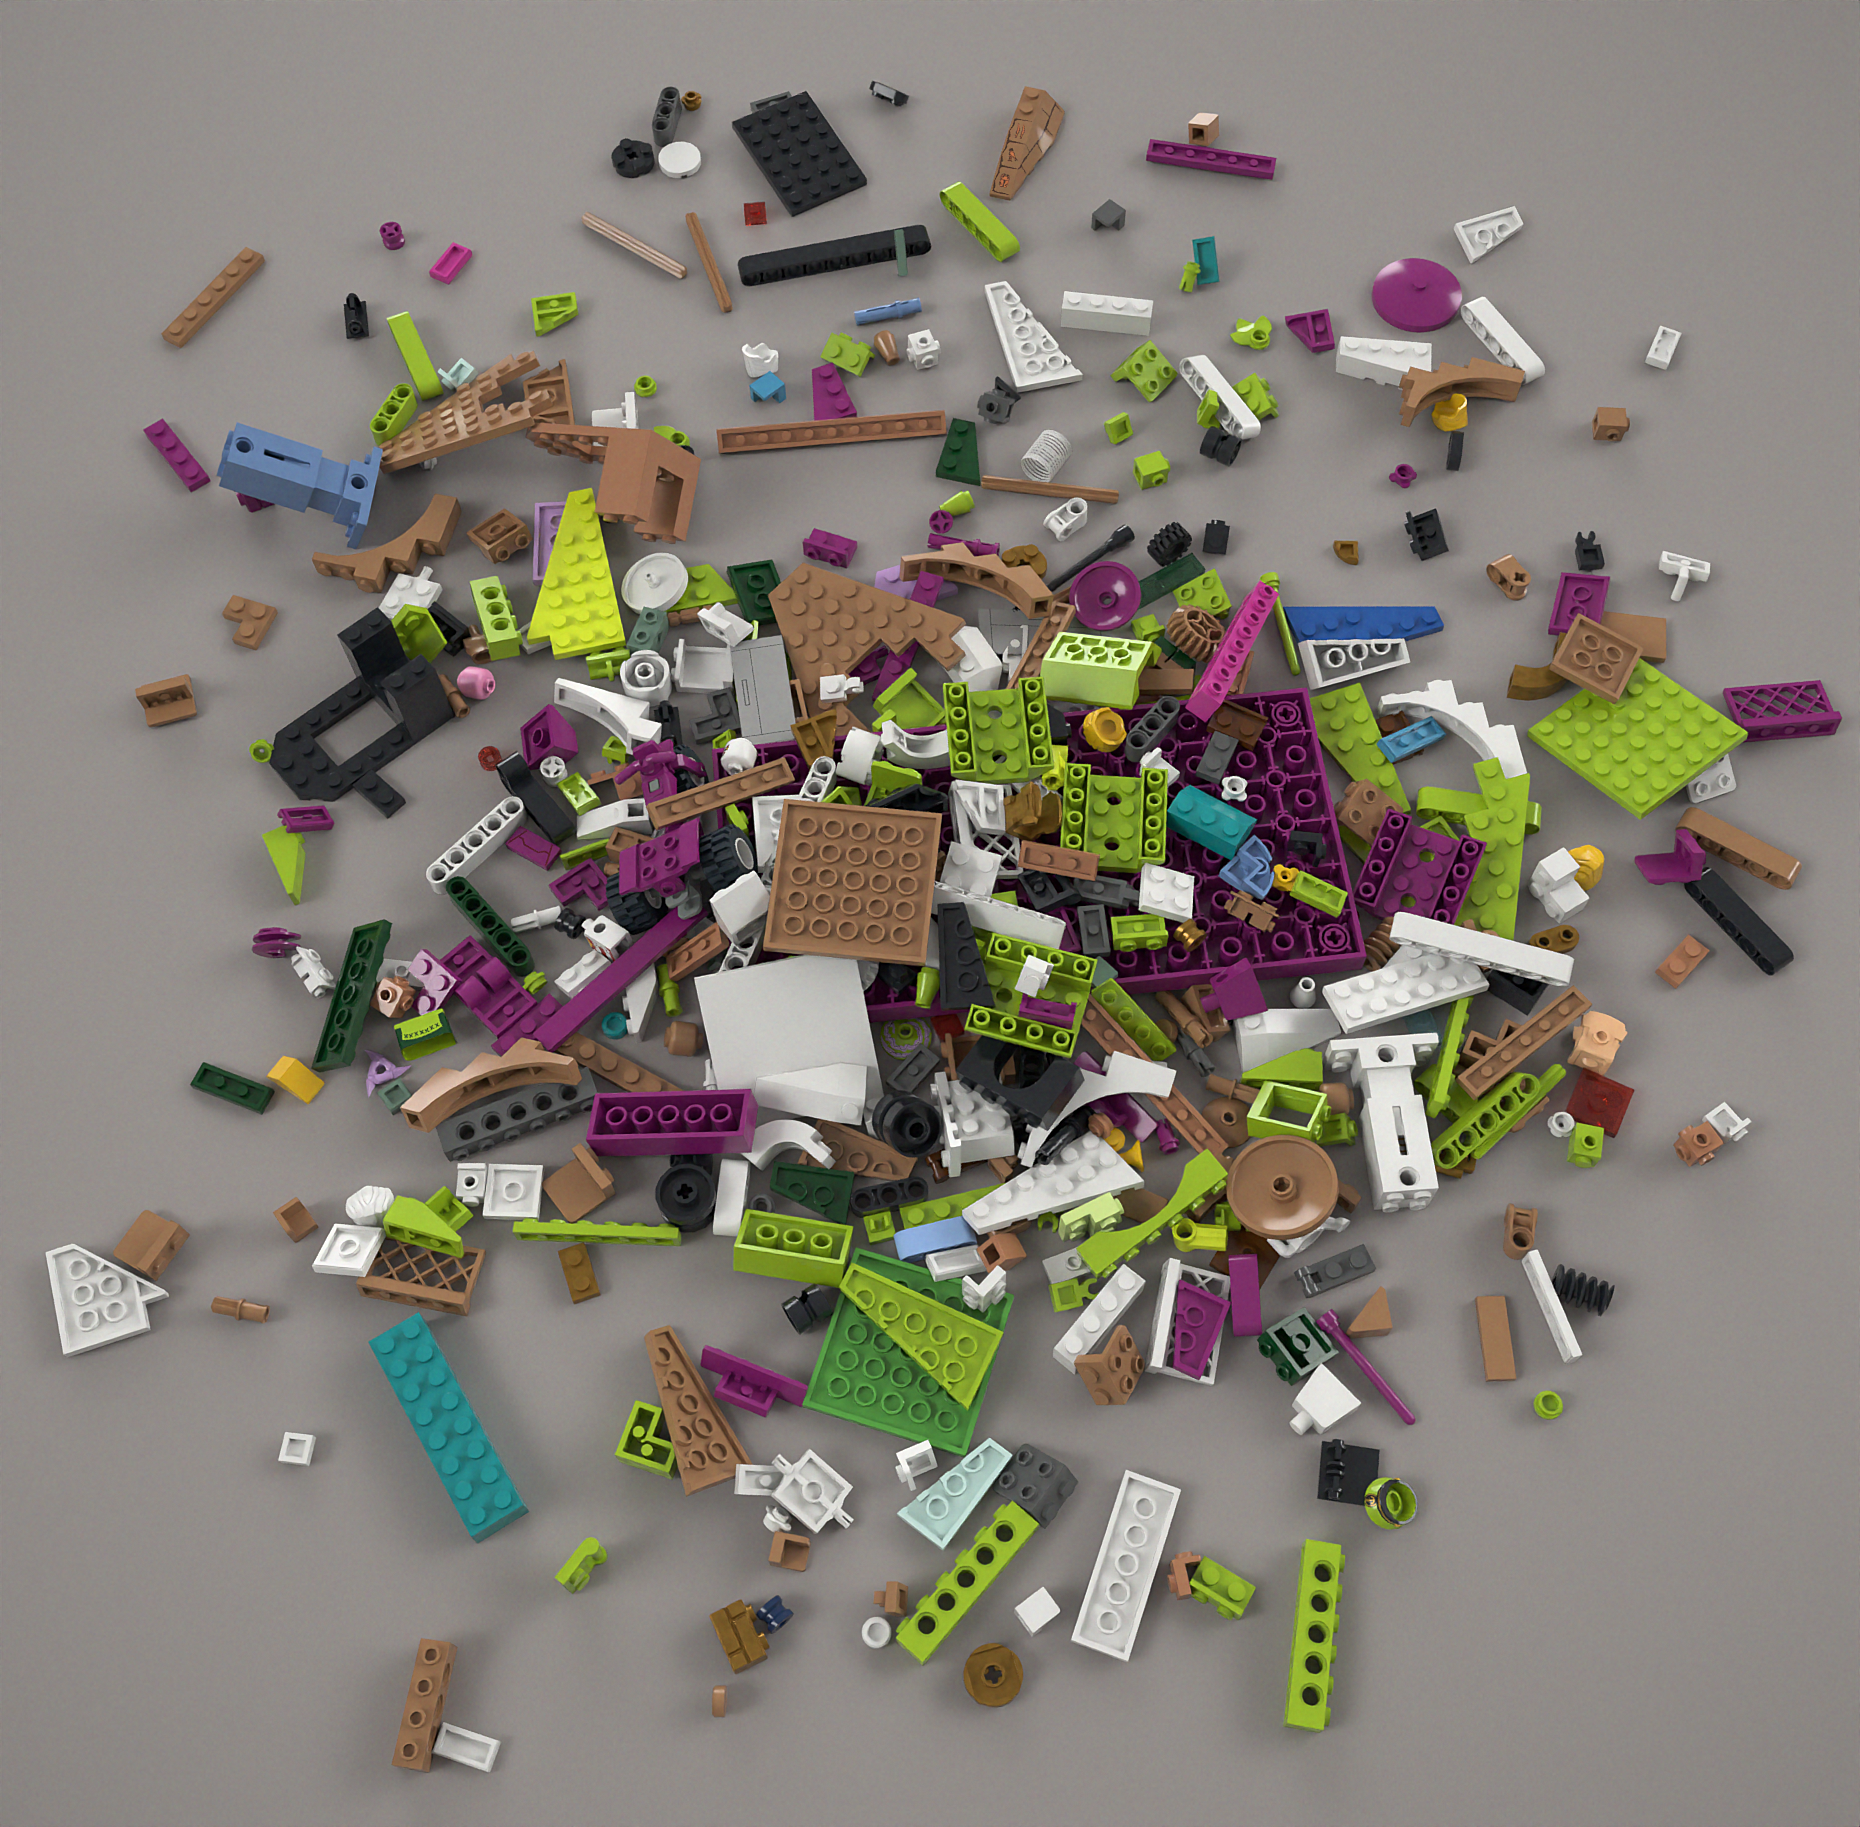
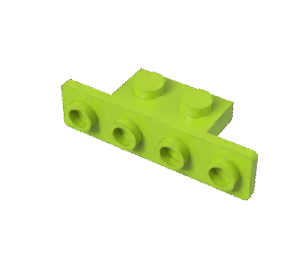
M1109 978L1091 991L1093 998L1153 1061L1161 1062L1176 1052V1046L1113 978Z

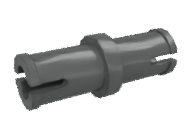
M1181 1027L1178 1028L1181 1033L1178 1032L1176 1039L1184 1049L1186 1059L1192 1061L1201 1077L1210 1075L1208 1070L1213 1072L1215 1066L1204 1053V1048H1200L1192 1037L1185 1035Z

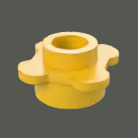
M1281 864L1276 865L1273 869L1275 875L1272 886L1280 891H1291L1299 873L1298 869L1285 868Z

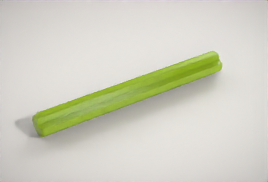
M1553 1064L1538 1079L1540 1089L1537 1095L1476 1147L1470 1155L1474 1159H1481L1566 1075L1565 1069L1560 1064Z

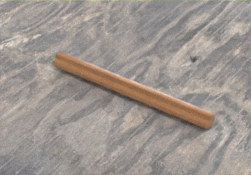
M589 212L582 215L581 219L584 225L680 279L687 275V267Z
M695 212L687 213L685 216L687 225L721 311L724 313L731 312L733 309L731 299L697 214Z
M984 475L981 481L983 489L1069 499L1082 498L1087 501L1113 504L1118 502L1119 497L1118 490L987 475Z

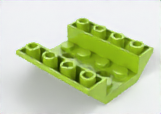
M1059 632L1042 661L1040 677H1044L1046 699L1132 710L1139 697L1138 678L1144 666H1155L1162 653V649L1155 643L1148 641Z
M1044 677L1018 678L1017 689L969 692L968 682L943 683L951 776L963 781L1009 784L1029 782L1054 769ZM990 711H998L1001 713V717L993 719L988 716V713ZM1002 755L1007 760L1004 763H996L993 761V757Z
M1065 763L1060 847L1100 854L1098 871L1138 873L1142 871L1145 863L1156 866L1165 863L1168 769L1142 768L1141 778L1090 775V764ZM1117 797L1121 803L1111 805L1107 802V799ZM1115 842L1119 848L1111 851L1105 847V844Z
M993 933L986 955L985 972L996 1007L985 1008L972 1004L964 1030L1071 1058L1098 960ZM1028 955L1054 965L1045 989H1038L1036 997L1030 995L1028 997L1071 1005V1002L1077 1003L1072 1030L1018 1016L1023 992L1015 990ZM1006 992L1010 994L1012 999L1007 1003H1002L997 999V995Z

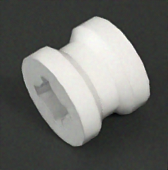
M551 756L542 761L540 771L544 782L550 787H558L557 783L568 777L563 760L559 757Z

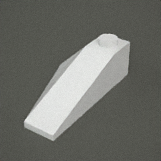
M1268 1009L1266 1012L1236 1018L1232 1023L1243 1073L1293 1051L1310 1047L1314 1048L1341 1034L1338 1019L1332 1009Z
M836 1062L828 1066L809 1067L806 1070L787 1071L756 1077L754 1097L758 1106L833 1122L861 1125L865 1103L867 1066Z

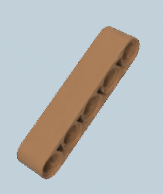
M1687 808L1675 828V832L1676 830L1687 829L1690 835L1696 839L1701 849L1779 889H1790L1802 868L1801 863L1796 858L1698 808Z

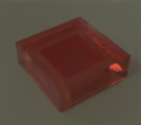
M957 1014L938 1015L930 1018V1023L940 1044L945 1042V1034L947 1033L951 1034V1038H957L965 1034Z

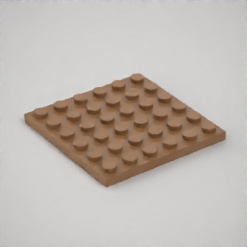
M784 799L763 950L926 966L942 814Z

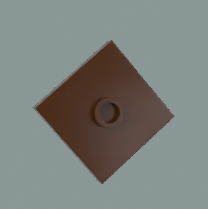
M1240 1223V1231H1229L1226 1251H1217L1209 1266L1223 1275L1230 1276L1229 1255L1257 1254L1260 1290L1280 1255L1267 1242L1268 1238L1256 1235L1251 1231H1245V1227Z

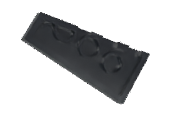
M965 903L937 904L942 1011L970 1009L972 1004L985 1008L996 1007Z

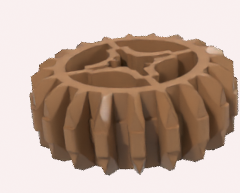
M1190 604L1188 606L1182 605L1174 611L1166 625L1168 628L1167 633L1171 636L1170 640L1176 643L1175 647L1180 648L1182 653L1188 654L1190 658L1193 657L1198 662L1202 660L1204 663L1210 662L1226 633V628L1220 624V620L1214 618V615L1207 613L1206 609L1201 610L1199 606L1194 607Z

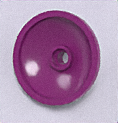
M1101 561L1089 565L1076 576L1070 588L1069 601L1070 605L1075 606V617L1081 624L1096 631H1111L1124 626L1134 617L1141 602V588L1135 574L1128 567L1113 561ZM1106 599L1112 600L1111 603L1107 605L1104 604V601Z

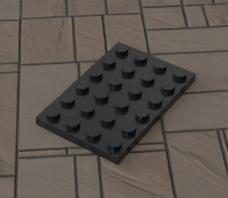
M807 91L732 121L733 130L791 217L867 185V178Z

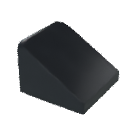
M997 376L995 378V389L1006 392L1005 396L1015 399V403L1021 399V396L1000 377Z

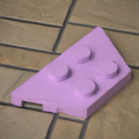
M900 565L876 573L875 588L910 600L917 580L902 582L899 577ZM944 580L937 600L957 595V586L950 580Z

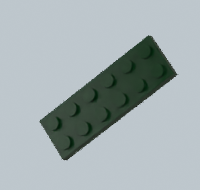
M383 919L353 928L311 1069L320 1073L351 1066L356 1055L355 1049L358 1039L363 1032L362 1025L365 1015L370 1008V998L377 984V974L384 960L383 954L386 944L390 940V930L393 923Z

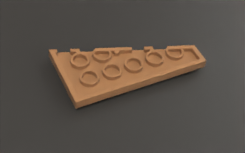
M667 1325L649 1331L644 1336L686 1497L735 1479L736 1464L753 1465L671 1326Z

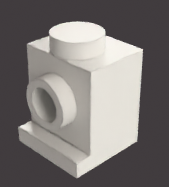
M1028 955L1015 990L1036 997L1038 989H1045L1054 965Z
M458 1163L457 1199L463 1205L470 1207L484 1203L488 1176L486 1164ZM468 1183H474L473 1186H467Z

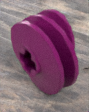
M280 927L262 928L258 934L253 936V942L256 944L253 945L252 951L259 956L267 958H283L286 956L285 950H296L297 946L300 947L299 944L286 942V940H300L301 935L287 932V929Z

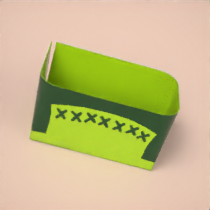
M442 1008L394 1025L400 1051L406 1061H412L456 1045L455 1035Z

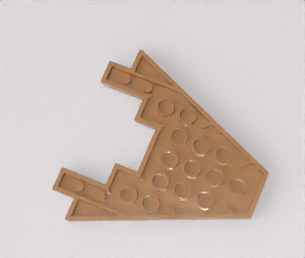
M535 352L521 353L517 356L516 360L512 354L508 355L469 384L463 383L458 386L457 392L430 412L422 413L413 424L389 441L383 442L379 446V448L383 449L379 466L383 474L535 425L533 416L554 406L547 390L543 392L537 391L531 394L529 399L521 403L515 402L511 404L508 410H506L503 403L491 405L486 408L485 412L482 406L502 395L500 386L540 366Z
M802 563L768 594L795 675L800 681L803 698L810 718L836 709L837 724L835 736L848 735L852 727L867 732L870 731L846 707L860 693L847 694V701L823 704L820 697V677L844 674L847 681L851 678L848 674L882 642L896 656L900 657L917 641L948 672L966 656L965 652L951 639L966 625L963 618L806 563Z

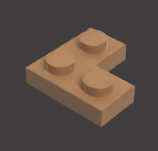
M232 595L222 612L225 619L240 623L232 638L233 642L236 645L252 650H257L278 614L275 607L236 595Z

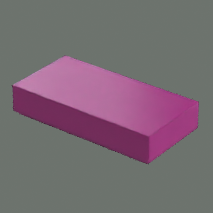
M453 242L430 269V277L449 285L471 258V249Z

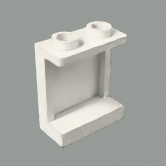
M679 639V646L674 648L676 668L671 669V681L675 682L677 692L710 693L730 687L732 695H735L730 645L727 643V648L686 646L685 639Z

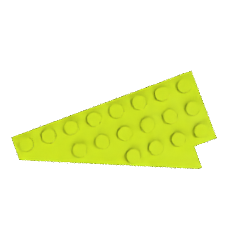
M592 488L572 491L568 494L527 634L529 645L551 641L555 660L626 646L599 517L595 513L596 503Z

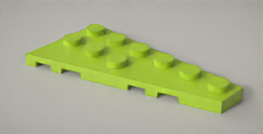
M1360 682L1309 698L1319 744L1342 770H1345L1351 777V781L1357 782L1368 779L1403 808V814H1411V808L1393 764L1376 745L1382 739V736Z
M851 1262L839 1286L840 1291L968 1411L1004 1332Z

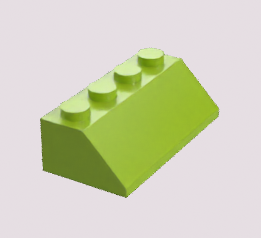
M746 1209L734 1245L733 1271L839 1288L847 1270L854 1226Z

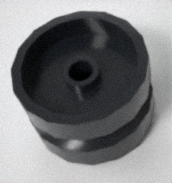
M679 1164L668 1169L660 1177L655 1188V1199L661 1215L667 1224H672L679 1228L680 1232L689 1233L706 1228L714 1220L717 1192L710 1174L702 1167L693 1164Z

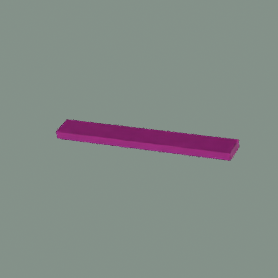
M676 906L538 1028L533 1035L549 1052L553 1053L708 915L707 911L702 907L699 914L683 920L678 916V906Z

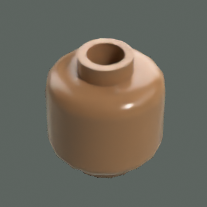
M674 1021L670 1027H666L664 1047L668 1048L670 1054L692 1057L697 1048H702L703 1033H699L698 1026L695 1023Z
M1324 1083L1319 1086L1318 1092L1327 1094V1105L1331 1106L1330 1115L1340 1113L1348 1115L1349 1111L1354 1109L1353 1091L1351 1088L1348 1089L1345 1083Z

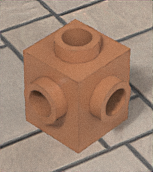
M395 976V978L383 977L375 987V995L370 1002V1006L389 1018H403L405 1012L413 1004L416 990L408 986L410 982L400 976Z
M1706 1121L1696 1128L1690 1125L1678 1133L1679 1139L1673 1146L1678 1157L1691 1167L1698 1162L1702 1166L1715 1158L1713 1154L1720 1149L1724 1142L1710 1123Z

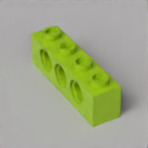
M498 576L469 581L473 602L491 661L519 656V645H523L520 630L515 631V629H518L515 615H510L513 613L510 599L505 600L508 598L505 584H500Z

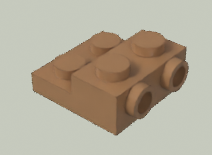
M505 508L466 532L470 541L477 545L483 555L494 564L506 561L510 554L519 549L526 548L530 541L533 540L527 525Z

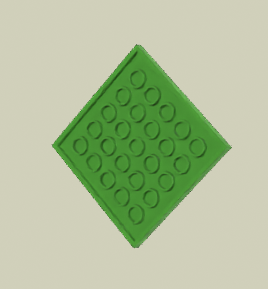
M855 1248L851 1262L1004 1332L1014 1300L1013 1294L1006 1292L996 1305L991 1303L984 1312H981L978 1308L974 1310L963 1300L962 1279L956 1277L934 1282L927 1268ZM841 1291L802 1405L803 1408L915 1443H922L928 1440L932 1448L965 1458L999 1346L967 1411Z

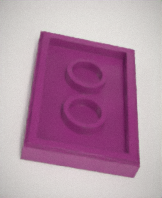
M1561 572L1548 634L1559 635L1560 632L1567 633L1578 613L1601 625L1610 586V577Z

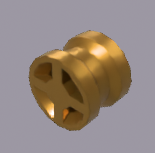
M1193 919L1185 921L1173 934L1177 941H1181L1184 944L1187 952L1196 949L1207 936L1204 930H1199L1196 927V922Z

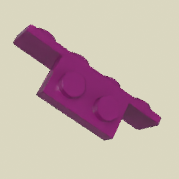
M1083 1051L1073 1063L1081 1069L1103 1076L1106 1074L1105 1071H1102V1065L1088 1051ZM1130 1093L1105 1096L1085 1104L1097 1114L1102 1112L1107 1115L1114 1128L1123 1125L1140 1143L1145 1142L1159 1126V1123Z
M708 1345L704 1346L701 1356V1367L723 1375L715 1389L714 1397L765 1418L776 1398L803 1407L802 1404L808 1391L807 1385L775 1373L770 1369L750 1363L746 1359L728 1354L721 1349Z

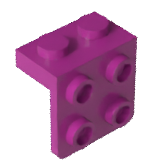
M1687 829L1676 830L1674 852L1637 855L1634 862L1646 880L1654 885H1663L1669 882L1689 883L1694 880H1701L1702 867L1706 864V853L1700 848L1696 839L1690 835Z

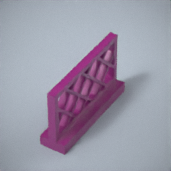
M1820 680L1724 688L1722 693L1734 723L1748 732L1747 739L1744 742L1835 735L1842 720L1840 712L1833 710ZM1815 689L1817 697L1815 698L1803 691ZM1787 691L1795 696L1791 700L1779 693ZM1763 693L1771 698L1766 702L1755 695ZM1739 695L1747 700L1742 704L1734 700L1733 696ZM1801 698L1810 703V706L1806 708L1795 701ZM1777 700L1786 705V707L1782 710L1771 703ZM1752 702L1762 707V709L1758 712L1747 705ZM1816 706L1825 712L1816 713L1811 709ZM1792 708L1802 714L1792 715L1787 711ZM1768 710L1778 716L1767 717L1763 713ZM1744 712L1753 718L1742 719L1740 714Z

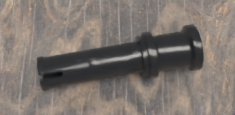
M1082 1105L1074 1110L1071 1117L1065 1118L1061 1123V1129L1036 1151V1158L1043 1153L1037 1161L1042 1165H1048L1072 1140L1083 1136L1084 1130L1089 1128V1117L1094 1114L1093 1111Z

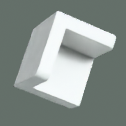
M1042 1587L1015 1608L1014 1613L1031 1637L1041 1631L1042 1626L1060 1613V1609L1046 1589Z

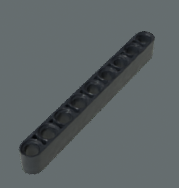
M912 225L749 255L739 259L737 266L742 284L745 286H756L897 260L894 230H904L906 258L926 254L931 250L932 245L926 227L924 225Z

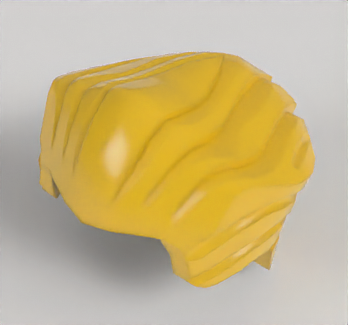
M1452 394L1450 400L1435 403L1431 416L1434 425L1438 429L1447 432L1461 429L1468 425L1467 400L1464 395Z
M1109 707L1100 708L1089 713L1084 720L1083 733L1086 737L1085 739L1095 750L1112 752L1119 747L1127 736L1122 717L1112 712Z
M1589 844L1568 851L1580 866L1574 880L1584 891H1588L1600 881L1605 860L1602 852Z

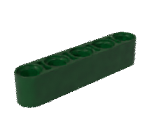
M456 876L451 878L446 884V891L453 905L514 974L521 977L531 974L535 963L525 944L464 877ZM464 890L462 893L456 894L458 891ZM474 907H479L476 911H470ZM489 924H495L492 928L486 929ZM510 941L508 945L501 946L503 942ZM521 958H525V959H526V960H525L524 962H522V963H519V964L516 963V962H517L519 959H521Z

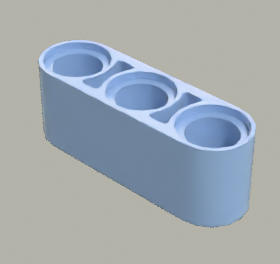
M963 1216L905 1229L894 1234L899 1260L907 1263L925 1260L928 1254L977 1244L974 1229Z

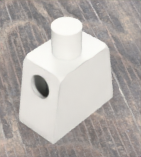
M1321 1363L1292 1403V1407L1299 1414L1289 1423L1299 1435H1303L1311 1426L1319 1434H1323L1354 1413L1361 1402Z

